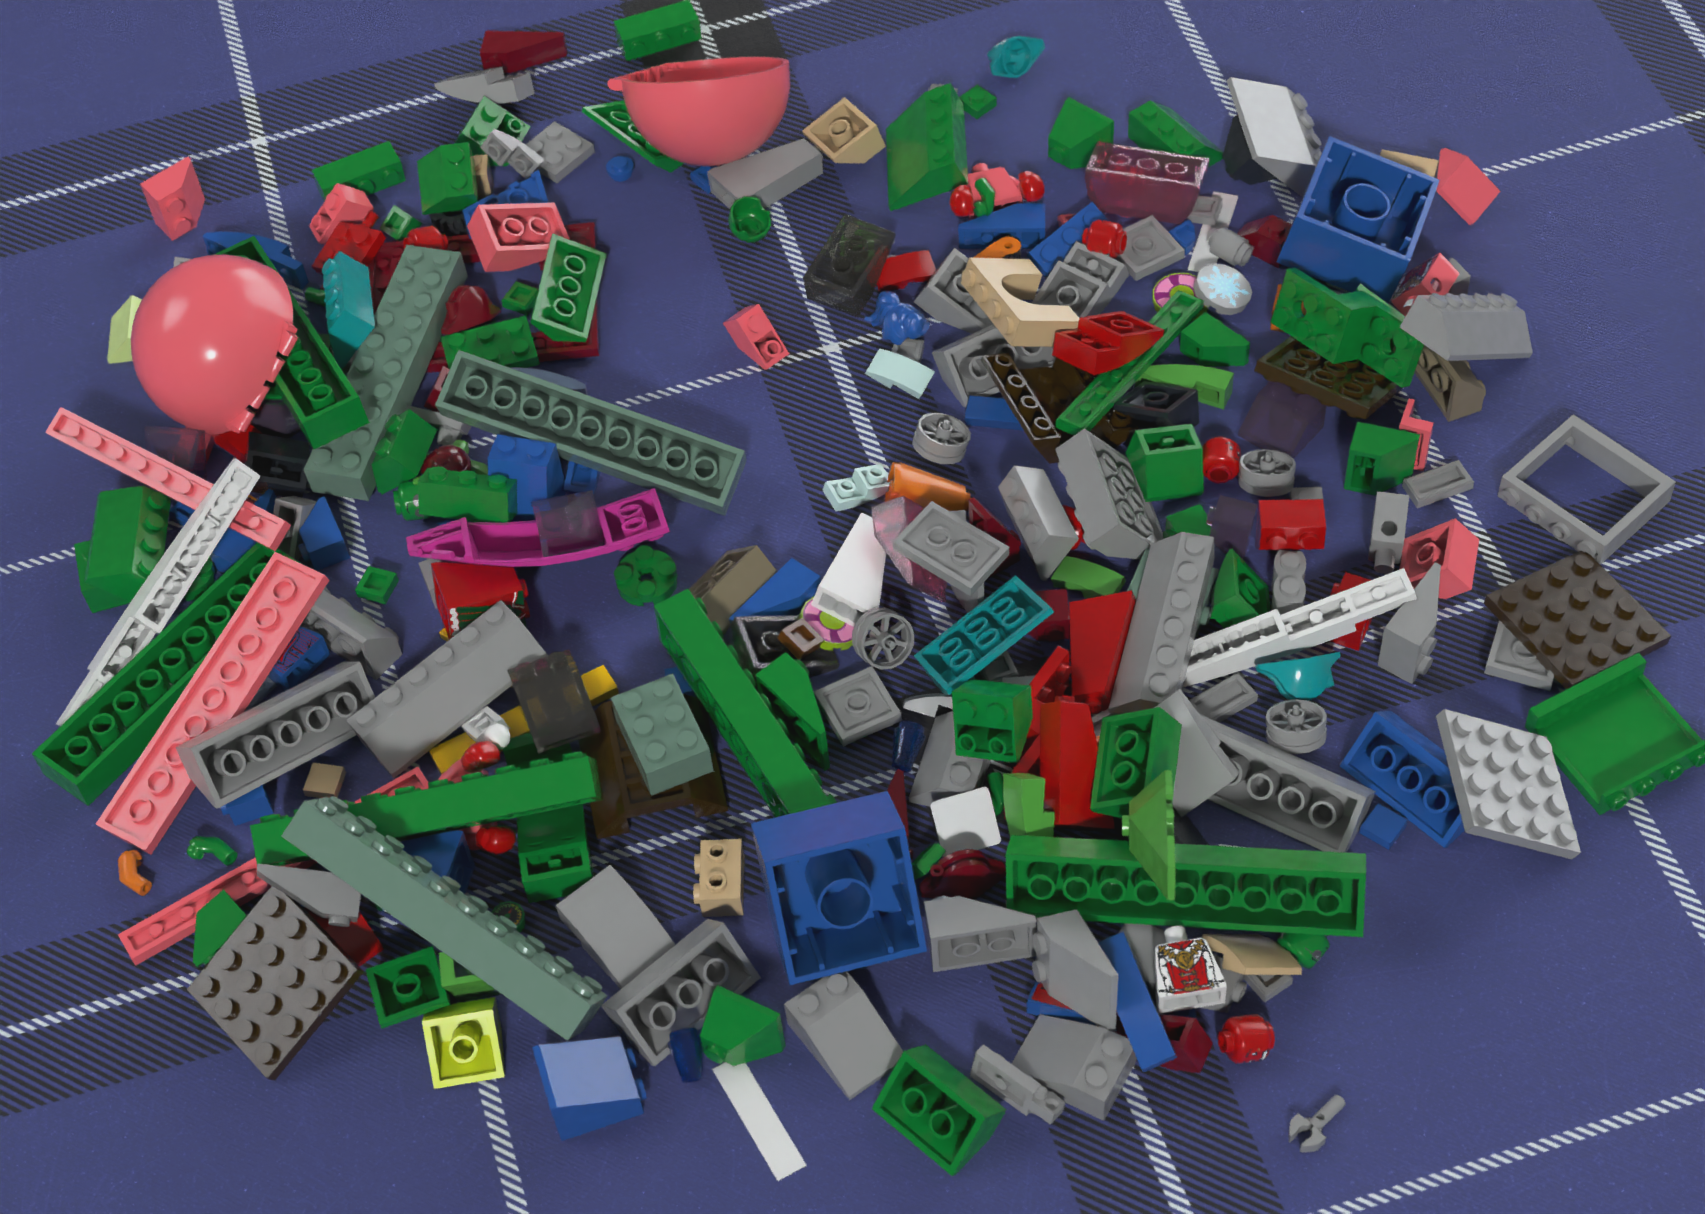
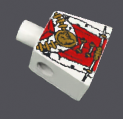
M1173 926L1166 929L1164 932L1166 944L1156 946L1154 956L1156 1008L1158 1013L1162 1014L1224 1004L1227 985L1207 941L1203 938L1188 940L1183 926Z

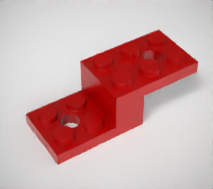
M1057 646L1029 683L1031 685L1033 718L1020 761L1011 773H1029L1040 777L1041 704L1054 702L1055 696H1069L1071 691L1069 675L1072 668L1069 666V651L1060 646Z

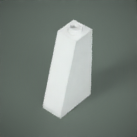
M861 512L819 584L811 606L855 627L856 622L864 613L873 608H879L890 526Z

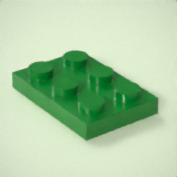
M526 315L441 336L449 369L458 350L506 367L528 368L540 365Z

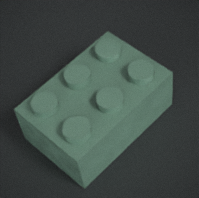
M673 674L611 697L616 721L651 796L714 771L710 749Z

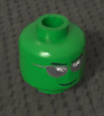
M413 480L401 482L398 485V490L393 491L397 515L402 514L404 520L413 521L432 517L419 514L418 484H413Z
M1281 933L1277 938V943L1290 952L1301 967L1307 969L1314 967L1330 946L1327 938L1328 935Z

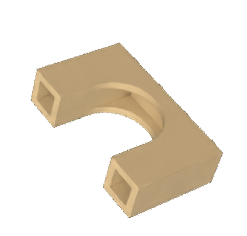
M968 259L966 268L962 272L961 284L1011 346L1053 347L1056 332L1078 329L1079 317L1070 306L1037 305L1022 301L1034 300L1043 275L1030 259Z

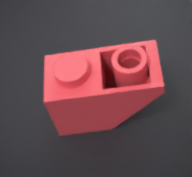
M336 183L317 214L312 218L309 227L318 243L325 244L340 221L354 225L361 224L368 211H373L374 208L364 191Z
M759 304L745 307L723 322L737 347L764 370H767L789 354Z

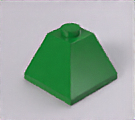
M1068 97L1048 136V157L1069 169L1110 165L1113 162L1114 120Z
M716 986L700 1033L703 1052L710 1060L719 1064L726 1062L736 1066L783 1052L786 1045L780 1013L724 987Z

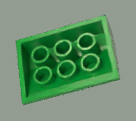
M951 83L924 92L886 128L888 207L890 211L954 190L960 185H968L964 105Z

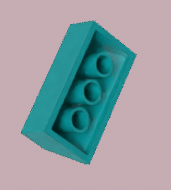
M338 251L333 259L329 258L325 262L322 274L328 333L335 360L339 367L343 369L374 329L375 322L368 267Z

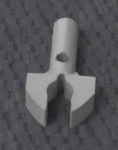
M1334 1095L1312 1118H1303L1299 1113L1295 1115L1290 1121L1289 1143L1296 1138L1298 1133L1311 1130L1310 1138L1301 1144L1300 1152L1318 1151L1325 1144L1326 1137L1322 1134V1128L1345 1106L1344 1099L1339 1095Z

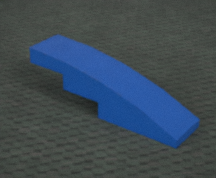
M1121 932L1098 942L1118 974L1117 1013L1142 1071L1146 1072L1177 1058L1125 933Z

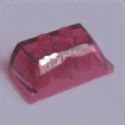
M1097 142L1085 170L1088 197L1101 212L1117 214L1124 218L1136 217L1145 219L1153 215L1158 222L1181 224L1192 213L1206 177L1210 159Z

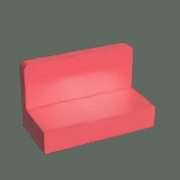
M1409 398L1399 430L1420 434L1414 469L1424 471L1434 423L1413 418L1415 400Z

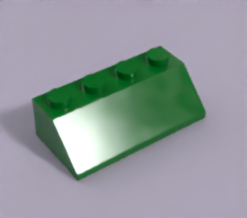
M145 486L101 491L97 497L84 582L131 602L164 555L171 498Z

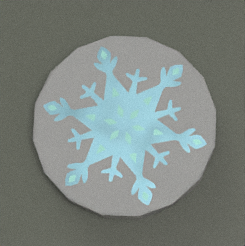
M1224 264L1204 266L1198 272L1193 285L1197 298L1204 300V306L1216 308L1215 312L1219 314L1234 315L1240 313L1251 300L1252 290L1250 283L1243 274Z

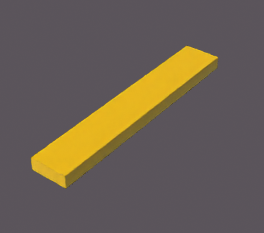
M601 665L499 716L509 726L510 738L556 725L619 694V690L605 666ZM466 732L429 750L430 756L441 775L462 758L470 745L476 743Z

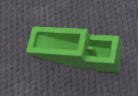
M1152 365L1135 382V387L1143 381L1198 389V402L1224 410L1232 394L1234 373L1198 365Z
M1029 773L1003 774V798L1010 837L1011 835L1053 837L1055 812L1043 809L1045 778Z

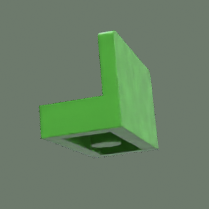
M439 952L442 988L460 1002L500 995V992L475 974L472 975V972L447 954Z

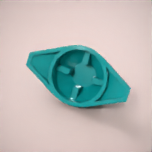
M1012 36L996 44L987 53L988 59L991 61L990 69L992 75L1018 78L1024 75L1045 49L1043 39Z
M1340 652L1304 659L1258 664L1255 667L1257 672L1273 681L1280 694L1286 699L1310 701L1319 696L1326 688L1335 686L1331 667L1340 658Z

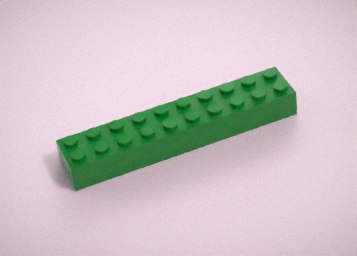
M255 236L213 254L245 257L277 271ZM289 290L293 307V325L298 329L295 334L298 340L289 356L277 352L276 356L285 360V363L273 384L313 449H316L370 422L358 394Z
M256 543L32 753L43 774L87 806L101 795L141 756L275 551ZM279 549L276 550L277 553L298 562L297 560L287 555L283 551Z
M686 589L654 605L660 642L774 817L837 803L831 794L826 795L821 788L822 781L814 768L809 770L804 761L806 759L801 747L797 743L792 744L787 737L789 733L782 719H775L771 713L772 707L764 693L759 695L755 689L756 684L748 669L742 670L738 664L740 660L732 645L726 646L722 640L724 637L716 621L710 622L706 616L708 612L701 598L695 599L690 590Z
M580 751L562 755L563 761L556 763L549 761V758L529 762V768L526 769L516 768L515 765L495 769L496 775L492 776L482 775V772L461 776L462 782L458 783L443 779L429 782V789L421 790V788L409 786L395 789V796L388 797V795L374 793L361 796V803L355 804L354 801H342L348 805L347 811L357 818L358 816H363L376 825L375 831L386 837L388 835L401 842L604 800L597 760ZM298 809L293 810L294 815L296 814ZM272 814L260 817L259 824L250 825L257 864L284 866L313 860L281 837L293 817Z
M1011 835L1006 851V908L1034 915L1035 918L1077 909L1084 921L1363 937L1366 885L1365 853L1175 844V900H1167L1129 850V841Z

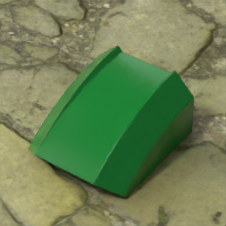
M1229 549L1224 558L1211 601L1210 619H1215L1224 629L1270 612L1268 585L1233 549Z

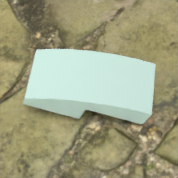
M880 348L865 372L866 375L891 389L894 384L918 399L935 371L912 359Z
M882 464L855 468L853 476L850 478L827 481L822 491L834 510L841 511L865 504L886 494L890 482H887L888 473Z

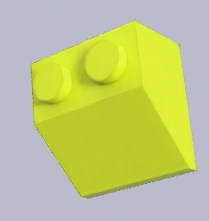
M496 997L450 1004L423 1015L422 1026L434 1089L505 1077L502 1031Z

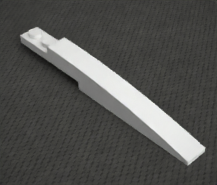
M233 458L161 557L87 668L90 672L56 725L61 727L150 643L156 633L160 634L259 480V474L238 459Z
M1405 569L1397 570L1282 615L1279 614L1278 609L1194 640L1183 688L1273 661L1357 631L1356 623L1401 607L1404 602L1417 600L1416 593Z

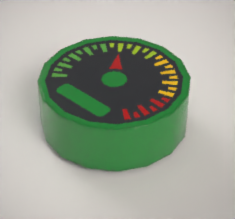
M506 901L500 903L491 912L497 917L501 915L510 919L516 924L517 928L515 930L519 933L525 927L526 917L523 908L515 902Z

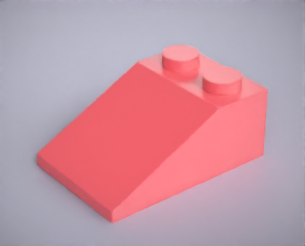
M555 203L478 205L467 225L485 272L512 271L545 260L552 234L570 240Z

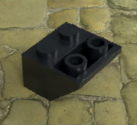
M249 432L244 464L260 475L251 492L264 494L268 489H271L278 497L293 495L303 497L307 483L304 467L310 457V443Z

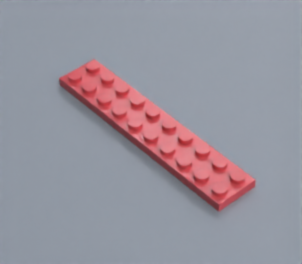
M274 552L96 823L98 827L152 855L196 787L189 778L176 747L244 713L330 581L324 574Z

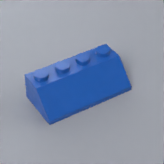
M1375 712L1347 753L1340 767L1364 786L1376 791L1375 794L1442 847L1447 848L1465 829L1445 751L1394 712Z

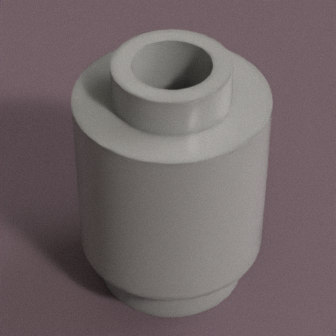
M1226 227L1215 230L1208 241L1210 253L1233 266H1244L1253 253V246L1249 244V240Z

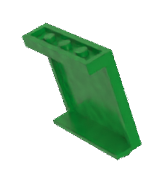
M1639 653L1531 707L1525 724L1528 732L1547 737L1552 745L1556 765L1599 815L1611 809L1612 811H1617L1637 795L1646 796L1658 784L1666 780L1672 782L1680 777L1688 768L1692 766L1700 767L1705 764V740H1702L1643 674L1647 661Z

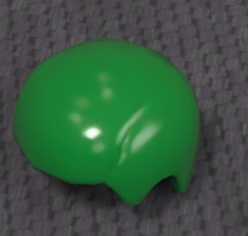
M747 196L735 200L730 208L729 228L741 241L747 243L757 242L765 238L771 229L770 211L765 210L761 206L760 199Z

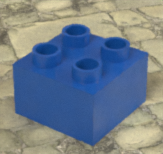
M1329 136L1276 262L1289 268L1296 267L1310 277L1317 278L1349 292H1355L1357 287L1362 284L1386 303H1389L1411 260L1440 180Z
M888 791L751 823L775 943L789 985L927 951L906 831Z

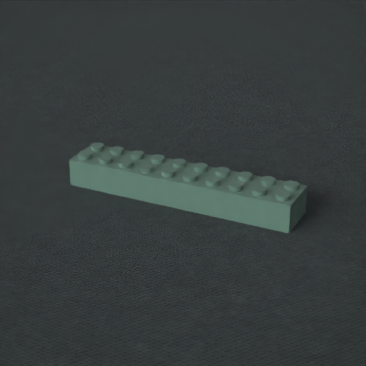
M406 245L374 315L375 327L360 345L346 376L358 394L370 423L312 450L304 467V472L312 492L365 501L370 500L376 486L371 465L376 455V452H374L375 447L384 437L387 431L385 425L390 417L406 411L407 405L411 406L442 335L441 328L447 313L445 302L448 301L449 296L456 287L464 285L468 276L461 252Z
M461 350L457 351L435 404L440 414L447 418L495 435L499 434L556 443L560 458L647 489L655 488L656 492L723 516L727 513L747 462L745 451Z
M331 796L330 798L324 797L307 800L302 803L281 837L567 1041L586 1030L608 997V995L601 991L602 986L596 980L588 976L582 978L573 971L574 966L569 961L560 956L555 958L544 951L545 945L532 936L528 935L525 937L515 930L517 926L514 922L504 916L499 915L497 917L487 910L489 907L487 903L473 895L468 897L459 890L461 886L452 878L445 875L442 877L431 870L432 865L427 860L417 855L412 857L403 850L404 845L397 839L388 835L386 837L375 831L376 825L363 816H358L357 818L347 811L348 805L339 798Z

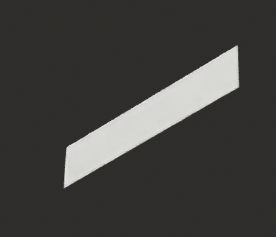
M1213 191L1212 197L1222 198L1223 207L1215 226L1202 224L1188 270L1199 272L1204 266L1217 264L1219 257L1210 253L1208 241L1215 230H1220L1223 227L1228 229L1238 196Z
M725 1062L712 1069L777 1181L807 1166L746 1063L733 1066Z

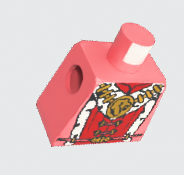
M1438 253L1403 274L1392 295V304L1406 316L1418 295H1431L1432 293L1446 295L1460 273L1441 253Z

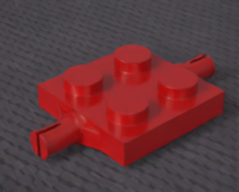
M368 211L361 224L354 225L340 221L312 264V268L317 273L322 274L325 262L329 258L333 259L338 251L368 267L386 239V236L381 231L372 229L379 216L372 211Z

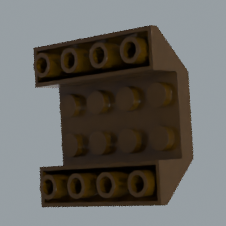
M1009 353L982 355L981 362L1032 445L1049 464L1058 463L1059 459L1055 449L1074 435L1056 428V419L1099 374L1092 375L1057 357L1053 366L1018 369ZM1113 406L1089 432L1115 449L1132 437L1135 430H1139L1133 418L1114 410Z
M683 694L710 749L714 771L652 796L616 721L612 701L603 702L576 727L580 751L597 760L604 800L590 803L597 839L630 833L627 818L693 804L696 818L728 811L707 712L698 698Z

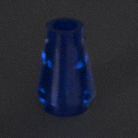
M901 721L898 727L894 729L892 768L894 770L899 769L904 773L911 772V768L926 739L924 735L925 729L922 725L912 721Z
M685 1028L669 1033L670 1042L667 1045L679 1076H681L682 1083L702 1080V1042L697 1028Z

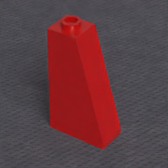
M1132 590L1069 602L1072 696L1075 697V702L1089 704L1091 714H1096L1109 708L1136 604Z
M1055 696L1054 702L1041 704L1040 777L1045 778L1043 809L1055 812L1054 828L1089 831L1115 829L1113 816L1094 813L1090 810L1098 745L1089 704L1077 703L1073 696Z

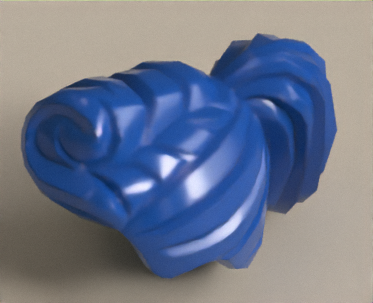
M890 291L879 293L875 311L872 315L864 318V320L872 323L873 327L882 326V338L890 340L896 345H901L908 338L916 339L925 335L930 327V323L927 322L919 310L911 305L900 303L899 296Z

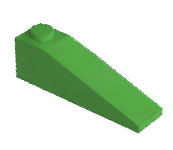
M1172 770L1163 771L1129 802V815H1122V836H1129V850L1167 900H1175Z

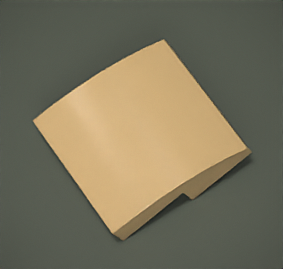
M1203 934V939L1207 941L1210 950L1223 954L1222 969L1244 975H1301L1302 967L1290 952L1265 936L1259 934Z

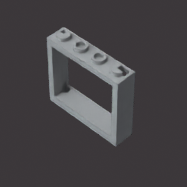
M1573 414L1502 476L1498 497L1507 502V505L1526 515L1533 523L1539 524L1552 533L1558 540L1565 542L1578 552H1587L1601 565L1670 502L1676 481ZM1565 444L1645 497L1603 536L1523 482Z

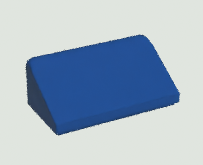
M969 395L965 412L966 425L1024 431L1005 399Z

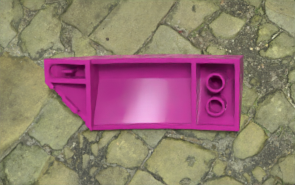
M653 488L598 508L540 520L503 523L468 522L466 517L408 536L406 541L409 555L414 557L459 564L530 567L579 561L615 551H626L635 544L647 540H658L664 534L670 533L657 492Z

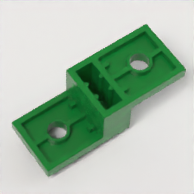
M1296 267L1287 269L1270 323L1331 363L1337 364L1358 359L1403 388L1410 386L1424 344L1400 328L1405 318L1403 315L1363 290L1336 294ZM1302 302H1304L1306 315H1304L1301 310ZM1391 338L1396 347L1395 353L1390 348Z

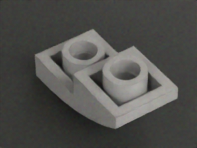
M496 129L491 131L480 147L500 167L508 162L525 179L530 178V174L537 171L544 162V159L530 147Z

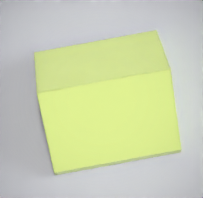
M133 295L111 317L107 358L109 364L133 361L131 355V331L136 311L142 300Z

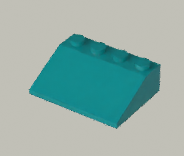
M1015 575L916 653L914 657L935 685L945 695H950L953 690L967 682L1053 614L1054 611Z

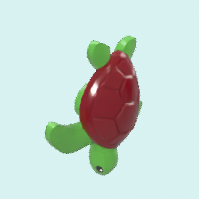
M456 440L452 445H443L427 454L421 466V473L423 475L427 468L438 466L451 471L461 472L469 470L474 471L476 474L488 475V465L471 460L468 456V443L464 440ZM421 476L414 478L413 484H418Z

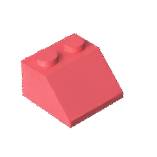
M189 157L182 159L140 183L155 224L172 241L196 228L205 197Z
M1456 518L1405 538L1399 570L1405 569L1412 587L1415 589L1436 562L1441 565L1438 598L1448 599L1472 590L1479 539Z

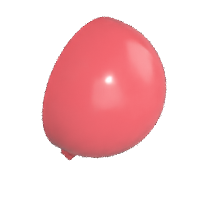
M730 57L674 62L609 79L608 87L611 90L623 92L628 114L636 129L659 152L689 165L719 166L750 155L761 147L774 133L785 113L789 99L790 68L788 60L776 57Z
M207 255L194 258L177 265L162 275L149 288L141 300L131 331V355L134 369L144 391L153 403L174 421L200 433L217 435L228 431L240 433V431L246 432L256 414L253 410L248 409L247 406L250 405L259 409L270 390L265 381L273 383L285 363V360L276 356L277 352L289 356L298 340V337L295 335L298 329L293 325V307L289 289L280 274L271 267L234 255Z

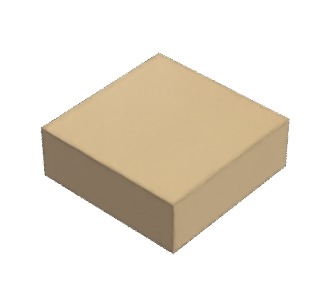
M312 763L303 788L305 796L316 798H330L334 796L338 798L346 775L345 768L343 766Z

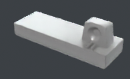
M409 405L406 406V410H412L430 425L439 428L437 443L441 445H452L454 441L460 440L463 434L467 435L471 428L470 425L442 416L438 412Z

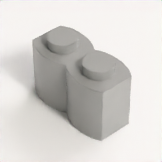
M1279 550L1275 556L1271 584L1273 593L1271 611L1278 609L1280 615L1304 606L1306 559L1302 551Z

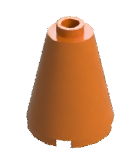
M892 462L887 482H890L889 488L885 494L884 519L886 522L892 524L912 522L931 501L948 511L969 510L971 493L966 492L965 485L901 462Z

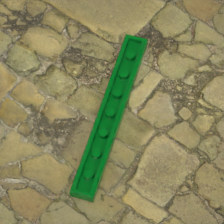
M1178 290L1148 322L1164 329V335L1152 347L1131 362L1114 370L1099 374L1056 419V428L1071 435H1076L1084 428L1090 431L1114 406V403L1126 393L1176 339L1181 331L1201 312L1204 300Z

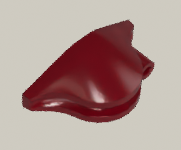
M458 286L452 291L448 301L445 302L447 313L441 328V334L450 335L493 319L501 313V310L490 301L487 293L481 287Z
M976 849L957 850L946 855L936 865H933L930 868V875L920 883L918 888L921 897L934 899L939 896H960L973 900L983 895L1006 876V867L1003 862L988 858L982 851Z

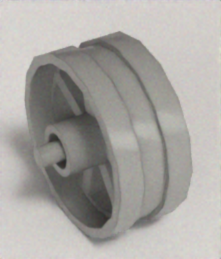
M929 413L919 419L912 444L922 457L931 462L954 464L964 458L971 433L961 420L951 415Z
M1261 449L1247 452L1241 456L1238 483L1246 492L1258 496L1272 497L1287 494L1293 489L1296 462L1288 454L1276 450Z
M885 607L873 608L864 613L856 622L852 631V644L855 652L871 666L881 670L892 669L902 664L910 655L914 646V632L911 624L897 612ZM890 617L899 620V622L888 629ZM881 620V627L873 626L875 622ZM870 629V630H871L870 633H869V637H870V638H866V639H865V637H866V635H867V632H868V630ZM901 630V639H896L894 635ZM875 644L869 656H867L864 647ZM883 648L885 658L876 659Z
M1298 699L1286 700L1273 705L1267 710L1266 739L1269 745L1292 754L1308 753L1319 749L1325 743L1327 737V715L1325 710L1317 703Z

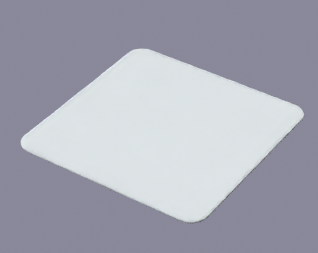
M987 787L978 788L931 803V811L939 843L946 850L943 857L957 850H979L1000 843L1001 837L990 792Z

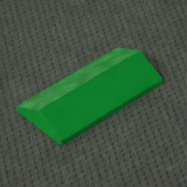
M624 100L583 107L582 112L655 166L671 173L684 164L662 154L644 139L632 122Z
M552 234L530 323L553 341L586 342L607 253Z

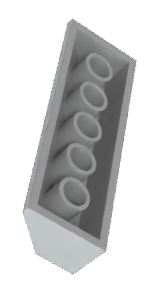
M1436 293L1418 295L1400 325L1402 330L1447 361L1530 358L1533 353L1525 311L1516 306L1518 302L1514 298L1503 293L1501 295L1488 293V295L1477 293L1474 295L1464 293L1460 295L1446 293V295Z
M1180 532L1151 544L1108 708L1109 713L1124 714L1151 709L1178 689L1182 691L1215 558L1214 537Z
M500 600L346 721L367 749L389 774L395 778L545 660L548 655L521 620Z
M342 662L177 746L176 750L189 778L214 808L218 809L356 736V733L346 720L372 701L375 695L361 663Z
M1201 715L1221 741L1220 748L1240 772L1235 780L1209 797L1208 800L1319 850L1347 853L1364 822L1376 791Z

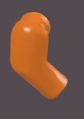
M137 850L124 851L118 858L119 880L140 896H144L150 891L152 883L138 874L137 867L142 864L139 861L142 859V855Z

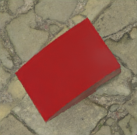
M1124 311L1079 317L1078 329L1055 333L1052 356L1092 375H1097L1119 368L1143 354L1164 335V329Z

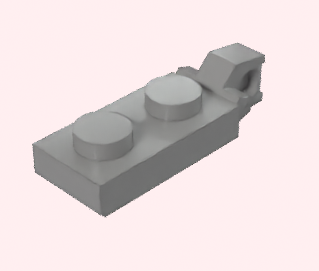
M984 1044L976 1051L970 1075L980 1084L1027 1116L1029 1113H1033L1050 1125L1063 1113L1065 1102L1054 1092H1048L1044 1086H1041L1029 1074L1022 1072L1005 1060L1003 1056L995 1053Z

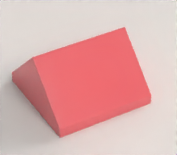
M1447 148L1440 150L1437 179L1440 181L1436 192L1468 225L1474 224L1501 191L1468 156Z

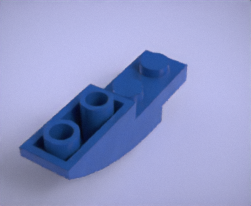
M209 232L203 235L208 255L218 253L255 236L286 285H292L302 290L309 283L303 263L292 258L289 246L263 236L239 232Z

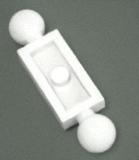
M488 706L481 709L461 726L475 742L490 741L499 750L504 749L510 742L509 726L502 717Z

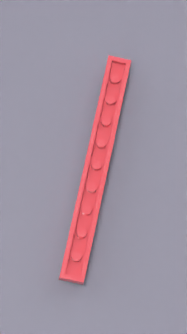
M60 407L45 432L64 444L193 510H196L214 485ZM245 500L228 528L276 552L291 524Z
M417 766L369 794L381 793V795H388L390 797L395 796L394 790L398 788L415 786V788H421V790L429 789V782ZM361 798L355 801V804L361 803ZM256 857L118 934L135 966L193 934L196 926V913L222 890L239 907L267 892L271 885L257 877ZM313 859L284 865L283 867L307 869L318 862Z

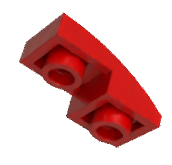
M929 250L893 256L872 263L870 266L879 291L905 289L908 283L929 281L936 271Z

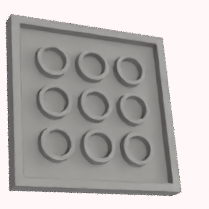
M1443 709L1436 715L1465 833L1568 859H1573L1581 853L1568 802L1560 780V774L1552 752V745L1547 737Z

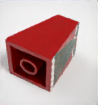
M445 562L431 563L436 606L449 640L500 600L526 627V618H530V612L524 598L528 597V590L525 580L523 578L518 579L514 567Z

